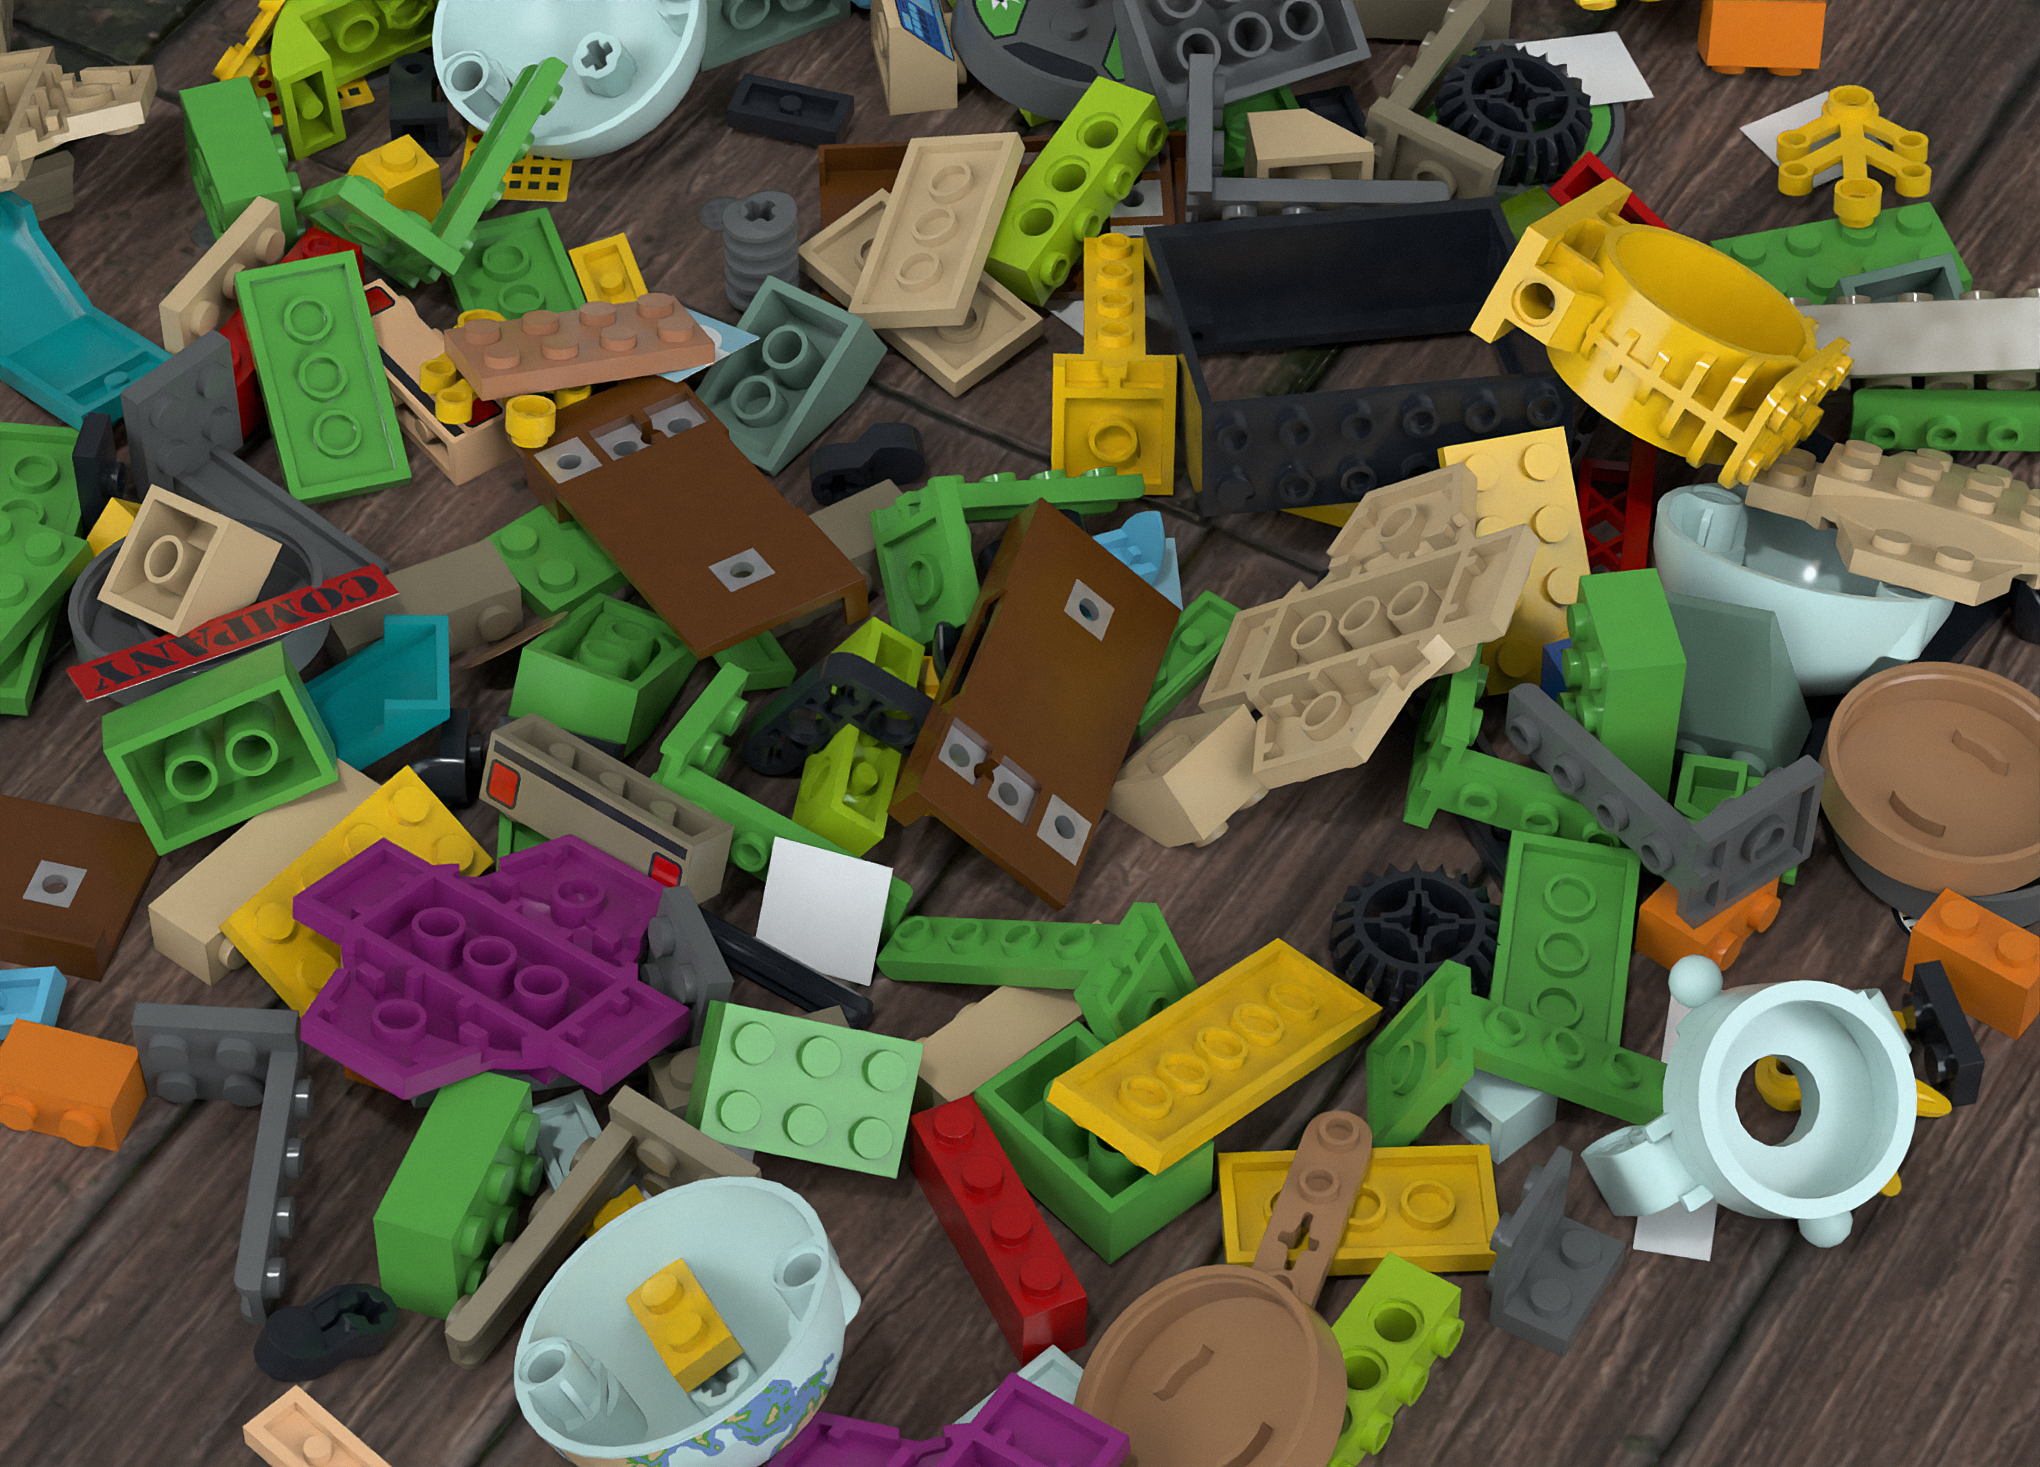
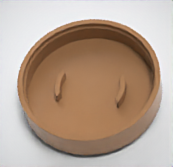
M1916 662L1895 666L1873 674L1855 686L1842 699L1831 720L1818 763L1826 769L1821 795L1822 807L1836 833L1852 851L1883 874L1909 886L1941 894L1945 888H1948L1961 896H1987L2017 889L2040 877V699L2017 683L1984 669L1950 662Z
M1217 1264L1191 1269L1170 1277L1145 1292L1129 1305L1108 1328L1092 1352L1080 1379L1073 1406L1129 1436L1131 1452L1119 1467H1326L1336 1447L1344 1421L1347 1402V1374L1343 1354L1334 1332L1326 1320L1313 1307L1279 1280L1263 1271L1247 1266Z

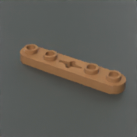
M1334 1110L1321 1113L1313 1118L1306 1127L1251 1267L1276 1278L1314 1309L1371 1158L1373 1135L1369 1125L1361 1117L1346 1111ZM1301 1227L1309 1229L1308 1250H1304L1292 1270H1287L1288 1249H1292L1296 1241L1299 1240Z

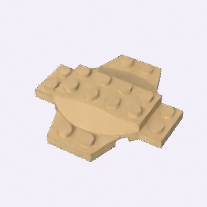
M53 46L0 53V192L19 186L20 181L26 180L36 155L53 149L67 141L101 133L106 135L126 134L136 130L139 124H144L158 88L154 66L87 67L80 71L82 82H76L75 73L63 74L61 65H57Z
M1848 440L1845 445L1835 443L1823 464L1815 462L1816 456L1799 448H1792L1786 456L1780 453L1772 466L1767 471L1761 468L1749 484L1744 505L1806 521L1816 530H1828V528L1838 530L1835 546L1850 573L1970 606H1977L2009 592L2012 578L2027 581V585L2031 588L2040 589V489L2029 490L2025 482L2012 479L2013 474L2004 468L1980 464L1977 465L1976 469L1952 463L1953 458L1949 454L1929 448H1920L1917 450V453L1904 451L1888 457L1882 455L1883 450L1872 443Z
M1463 461L1367 492L1326 552L1331 558L1328 567L1330 572L1323 580L1310 590L1299 581L1281 599L1236 612L1198 706L1205 713L1240 704H1245L1249 712L1256 708L1259 710L1263 717L1257 720L1253 774L1268 790L1294 782H1304L1312 777L1344 768H1354L1362 763H1366L1415 689L1428 679L1448 673L1455 674L1465 668H1469L1477 654L1478 643L1492 642L1505 635L1511 624L1512 614L1523 585L1529 577L1530 567L1540 539L1526 523L1477 538L1475 536L1478 478Z

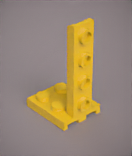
M1106 233L1099 237H1084V354H1053L1051 470H1065L1067 478L1080 477L1082 473L1089 470L1115 467L1117 475L1142 474L1145 485L1143 495H1173L1177 355H1146L1143 238H1130L1121 233Z

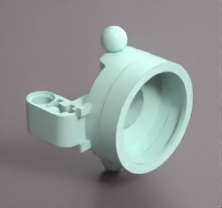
M1696 954L1681 958L1672 967L1668 984L1671 995L1680 1004L1693 1009L1680 1021L1675 1029L1679 1038L1673 1048L1666 1068L1663 1084V1114L1646 1125H1633L1616 1130L1595 1141L1581 1153V1157L1608 1207L1615 1216H1646L1659 1212L1680 1201L1686 1213H1691L1713 1199L1730 1210L1748 1216L1770 1219H1798L1801 1234L1810 1243L1818 1247L1830 1248L1842 1243L1851 1231L1853 1219L1850 1210L1860 1206L1876 1195L1895 1174L1910 1145L1916 1120V1082L1908 1055L1912 1048L1881 990L1878 988L1848 990L1822 981L1802 980L1744 985L1721 992L1723 985L1721 970L1711 959ZM1765 1056H1773L1789 1067L1797 1078L1802 1094L1801 1116L1794 1132L1784 1142L1773 1146H1766L1753 1139L1741 1125L1735 1108L1736 1087L1742 1073L1755 1060Z

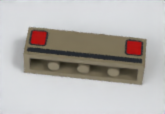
M534 712L491 732L479 798L501 810L508 819L523 823L551 840L572 834L668 888L688 885L697 905L720 893L734 831L733 825Z

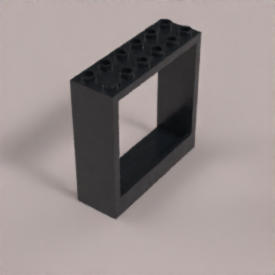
M1497 196L1143 227L1145 335L1152 355H1177L1175 430L1202 517L1361 502L1369 491L1441 469L1437 449L1442 447L1564 426L1571 464L1574 391L1553 367L1547 354L1546 345L1519 327L1510 330V332L1491 343L1504 374L1497 376L1212 402L1197 355L1469 331L1518 245Z

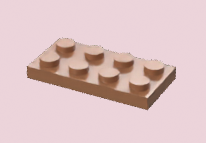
M647 293L638 297L637 301L619 304L594 301L583 304L579 310L559 313L547 310H534L525 313L522 318L499 322L491 319H475L465 323L464 327L444 330V351L482 401L691 369L709 363L715 365V342L674 295L669 296L663 293Z

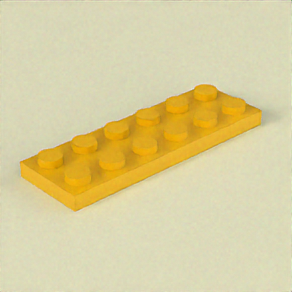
M1277 938L1055 1078L1046 1101L1067 1114L1078 1126L1090 1130L1123 1153L1130 1162L1143 1167L1156 1176L1374 1030L1383 1008Z

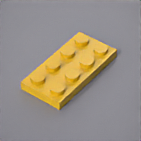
M1564 426L1437 449L1440 468L1463 461L1478 478L1475 536L1477 538L1526 523L1540 539L1530 567L1529 577L1521 590L1509 628L1504 636L1492 642H1483L1480 663L1488 665L1489 672L1482 697L1508 693L1509 690L1522 683H1532L1540 687L1543 645L1570 638L1567 626L1568 604L1577 603L1579 577L1591 575Z
M408 764L218 927L293 1011H299L300 1019L337 968L342 969L341 946L293 919L294 896L383 837L432 865L459 863L460 876L478 877L494 862Z
M1490 1144L1371 1148L1369 1167L1327 1276L1373 1274L1389 1252L1428 1272L1491 1270L1497 1253L1490 1250V1241L1499 1221ZM1297 1150L1218 1153L1217 1179L1225 1264L1252 1267ZM1301 1227L1299 1240L1296 1241L1292 1249H1288L1287 1270H1292L1297 1258H1300L1304 1250H1308L1309 1229Z

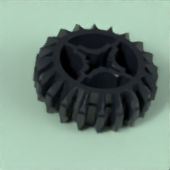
M1501 43L1494 53L1480 46L1473 56L1462 55L1459 62L1455 64V67L1450 68L1448 74L1444 76L1435 102L1437 124L1505 157L1499 176L1502 186L1509 178H1517L1523 186L1527 187L1534 177L1548 184L1555 173L1565 175L1568 168L1573 165V162L1578 161L1579 156L1583 154L1593 126L1591 121L1593 114L1590 112L1591 96L1583 92L1582 79L1568 77L1567 63L1555 66L1549 63L1547 52L1540 57L1528 54L1525 45L1518 52H1511Z
M1417 861L1414 862L1409 871L1403 872L1389 863L1386 871L1383 873V878L1366 871L1360 886H1348L1342 903H1337L1336 910L1332 914L1328 950L1331 951L1332 967L1335 971V976L1345 980L1346 984L1379 1006L1388 1007L1392 1020L1447 959L1470 967L1471 994L1481 998H1488L1497 945H1500L1496 942L1500 926V905L1490 903L1487 887L1470 889L1471 883L1467 873L1453 879L1447 877L1443 863L1434 872L1422 871Z

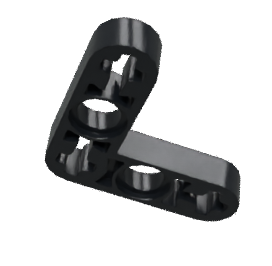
M848 652L831 653L823 657L748 723L742 746V757L749 766L764 774H786L794 770L846 725L851 724L909 758L934 699L861 656ZM833 686L837 687L836 694L831 692ZM888 709L899 710L909 714L912 718L907 720L895 719L885 715L882 711ZM793 710H812L822 715L823 718H805L796 714ZM781 733L785 736L784 742L780 740Z

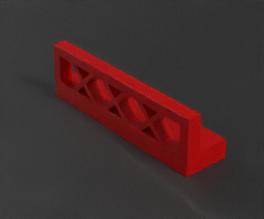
M1633 435L1630 463L1590 458L1581 459L1577 502L1590 569L1599 564L1605 566L1610 572L1646 569L1657 446ZM1591 480L1627 484V490L1606 500L1591 486ZM1606 520L1621 534L1603 544L1588 529Z

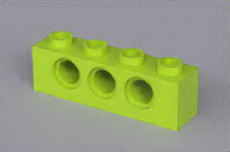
M1101 76L1095 79L1009 195L983 267L986 273L1017 298L1040 307L1045 304L1053 291L1065 282L1070 268L1083 252L1084 237H1097L1099 235L1102 224L1119 201L1126 198L1130 193L1135 179L1146 164L1161 151L1169 130L1155 96Z
M873 616L831 653H854L916 688L925 647ZM833 686L831 692L836 694L837 687ZM888 709L882 711L885 715L895 719L907 720L910 718L909 714L899 710ZM817 713L816 719L823 718L822 715ZM851 724L846 725L806 759L792 821L848 852L861 857L883 839L888 818L886 811L892 799L902 754Z
M1391 1252L1385 1256L1331 1328L1340 1345L1345 1361L1347 1402L1342 1429L1326 1467H1357L1367 1452L1376 1455L1389 1437L1394 1422L1393 1416L1403 1403L1407 1406H1412L1418 1400L1427 1383L1430 1366L1438 1355L1443 1358L1450 1356L1464 1330L1465 1323L1458 1318L1462 1289Z

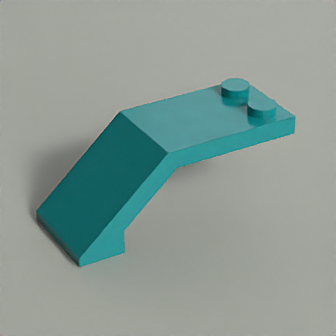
M11 190L0 192V380L78 431L81 430L84 418L88 415V412L110 414L111 425L114 426L117 420L124 416L120 392L173 357V355L94 307L41 232L32 203Z
M384 614V637L311 681L303 683L335 745L337 758L360 771L450 718L449 615Z

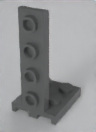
M1213 54L1189 55L1186 106L1185 224L1208 222L1209 217L1231 220L1450 200L1449 188L1441 181L1222 178L1224 131H1213V128H1222L1225 74H1213Z
M214 329L210 330L120 392L136 498L141 502L144 501L151 484L215 512L257 515L285 524L305 537L313 546L319 556L325 580L376 563L385 576L389 574L387 565L380 557L233 455L235 451L244 445L230 340Z
M1522 683L1509 690L1504 734L1508 737L1512 746L1519 753L1528 755L1551 775L1554 783L1561 791L1574 796L1595 815L1598 823L1605 831L1616 834L1637 853L1648 870L1655 874H1660L1679 891L1676 914L1691 928L1696 929L1810 857L1826 769L1810 755H1805L1786 768L1778 767L1772 770L1762 779L1759 785L1736 799L1731 797L1723 800L1714 808L1710 815L1692 825L1537 685Z
M688 885L662 889L656 917H652L649 921V945L645 962L638 967V980L689 1008V1030L650 1059L701 1045L710 1000L728 1003L734 982ZM647 1061L624 1078L648 1075ZM487 1070V1072L531 1083V1092L581 1085V1083L565 1074H562L546 1086L520 1070ZM441 1087L410 1098L413 1107L431 1106Z
M135 1002L131 1026L149 1097H161L164 1100L175 1103H186L194 1099L220 1100L245 1107L263 1103L234 1282L237 1292L242 1295L240 1308L243 1319L250 1324L265 1325L269 1318L272 1299H282L284 1295L286 1261L284 1257H279L281 1238L291 1239L294 1232L296 1205L295 1198L288 1197L291 1179H301L303 1175L305 1142L304 1138L297 1137L300 1120H310L314 1106V1082L311 1075L306 1073L307 1052L305 1042L300 1040L298 1032L299 1011Z

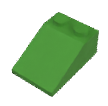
M598 592L523 647L508 715L522 718L534 712L560 728L626 743L625 758L650 737L695 667L698 659L657 613Z

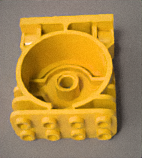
M1613 177L1529 225L1470 331L1491 344L1510 332V330L1516 327L1521 328L1546 345L1549 359L1560 377L1596 411L1633 435L1666 451L1686 457V462L1696 469L1705 463L1725 465L1719 475L1718 483L1728 490L1739 482L1748 486L1761 468L1767 471L1780 453L1786 456L1799 439L1804 442L1811 435L1824 414V410L1818 407L1817 404L1829 389L1835 391L1842 384L1855 362L1854 359L1847 355L1851 342L1841 336L1823 349L1818 350L1815 336L1820 327V322L1811 316L1805 318L1779 290L1748 267L1726 254L1685 235L1655 226L1630 224L1618 216L1632 190Z

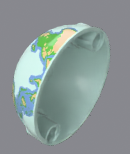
M726 1176L692 1182L669 1189L645 1200L613 1219L585 1241L559 1268L541 1292L526 1320L519 1340L514 1365L516 1397L525 1419L534 1430L561 1456L578 1467H757L789 1444L810 1422L824 1402L835 1380L843 1353L845 1327L857 1314L861 1297L841 1269L838 1256L815 1210L800 1194L780 1183L757 1177ZM680 1258L685 1261L699 1280L744 1350L741 1355L688 1394L674 1379L625 1300L651 1276Z

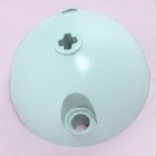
M439 0L432 36L434 65L440 84L449 101L473 126L485 133L521 70L532 64L539 65L542 60L549 57L558 58L568 65L558 83L563 87V91L553 108L543 116L540 114L530 132L535 135V138L526 154L565 160L592 158L614 152L649 133L676 108L688 92L699 70L705 49L707 1Z
M1719 483L1688 485L1665 493L1658 501L1653 546L1656 568L1664 591L1774 611L1803 697L1846 694L1873 674L1888 668L1908 664L1910 661L1917 659L1948 618L1955 604V601L1848 572L1835 546L1838 530L1832 528L1816 530L1806 521L1744 505L1749 485L1736 484L1729 490Z

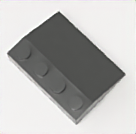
M1112 0L1126 85L1156 97L1167 127L1186 122L1190 54H1213V74H1225L1224 109L1347 70L1372 57L1352 0Z

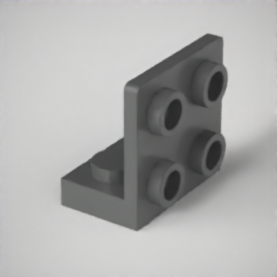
M1558 1146L1546 1166L1537 1163L1530 1171L1521 1193L1522 1204L1515 1215L1505 1212L1498 1221L1490 1241V1250L1496 1252L1497 1257L1488 1274L1485 1292L1492 1294L1489 1324L1564 1357L1622 1264L1626 1243L1564 1216L1572 1151Z

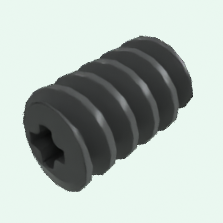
M773 189L758 191L749 197L733 202L724 211L722 223L725 229L723 234L725 245L724 260L726 263L724 275L727 281L725 293L728 302L739 310L746 312L768 275L799 288L798 208L795 200L787 192Z

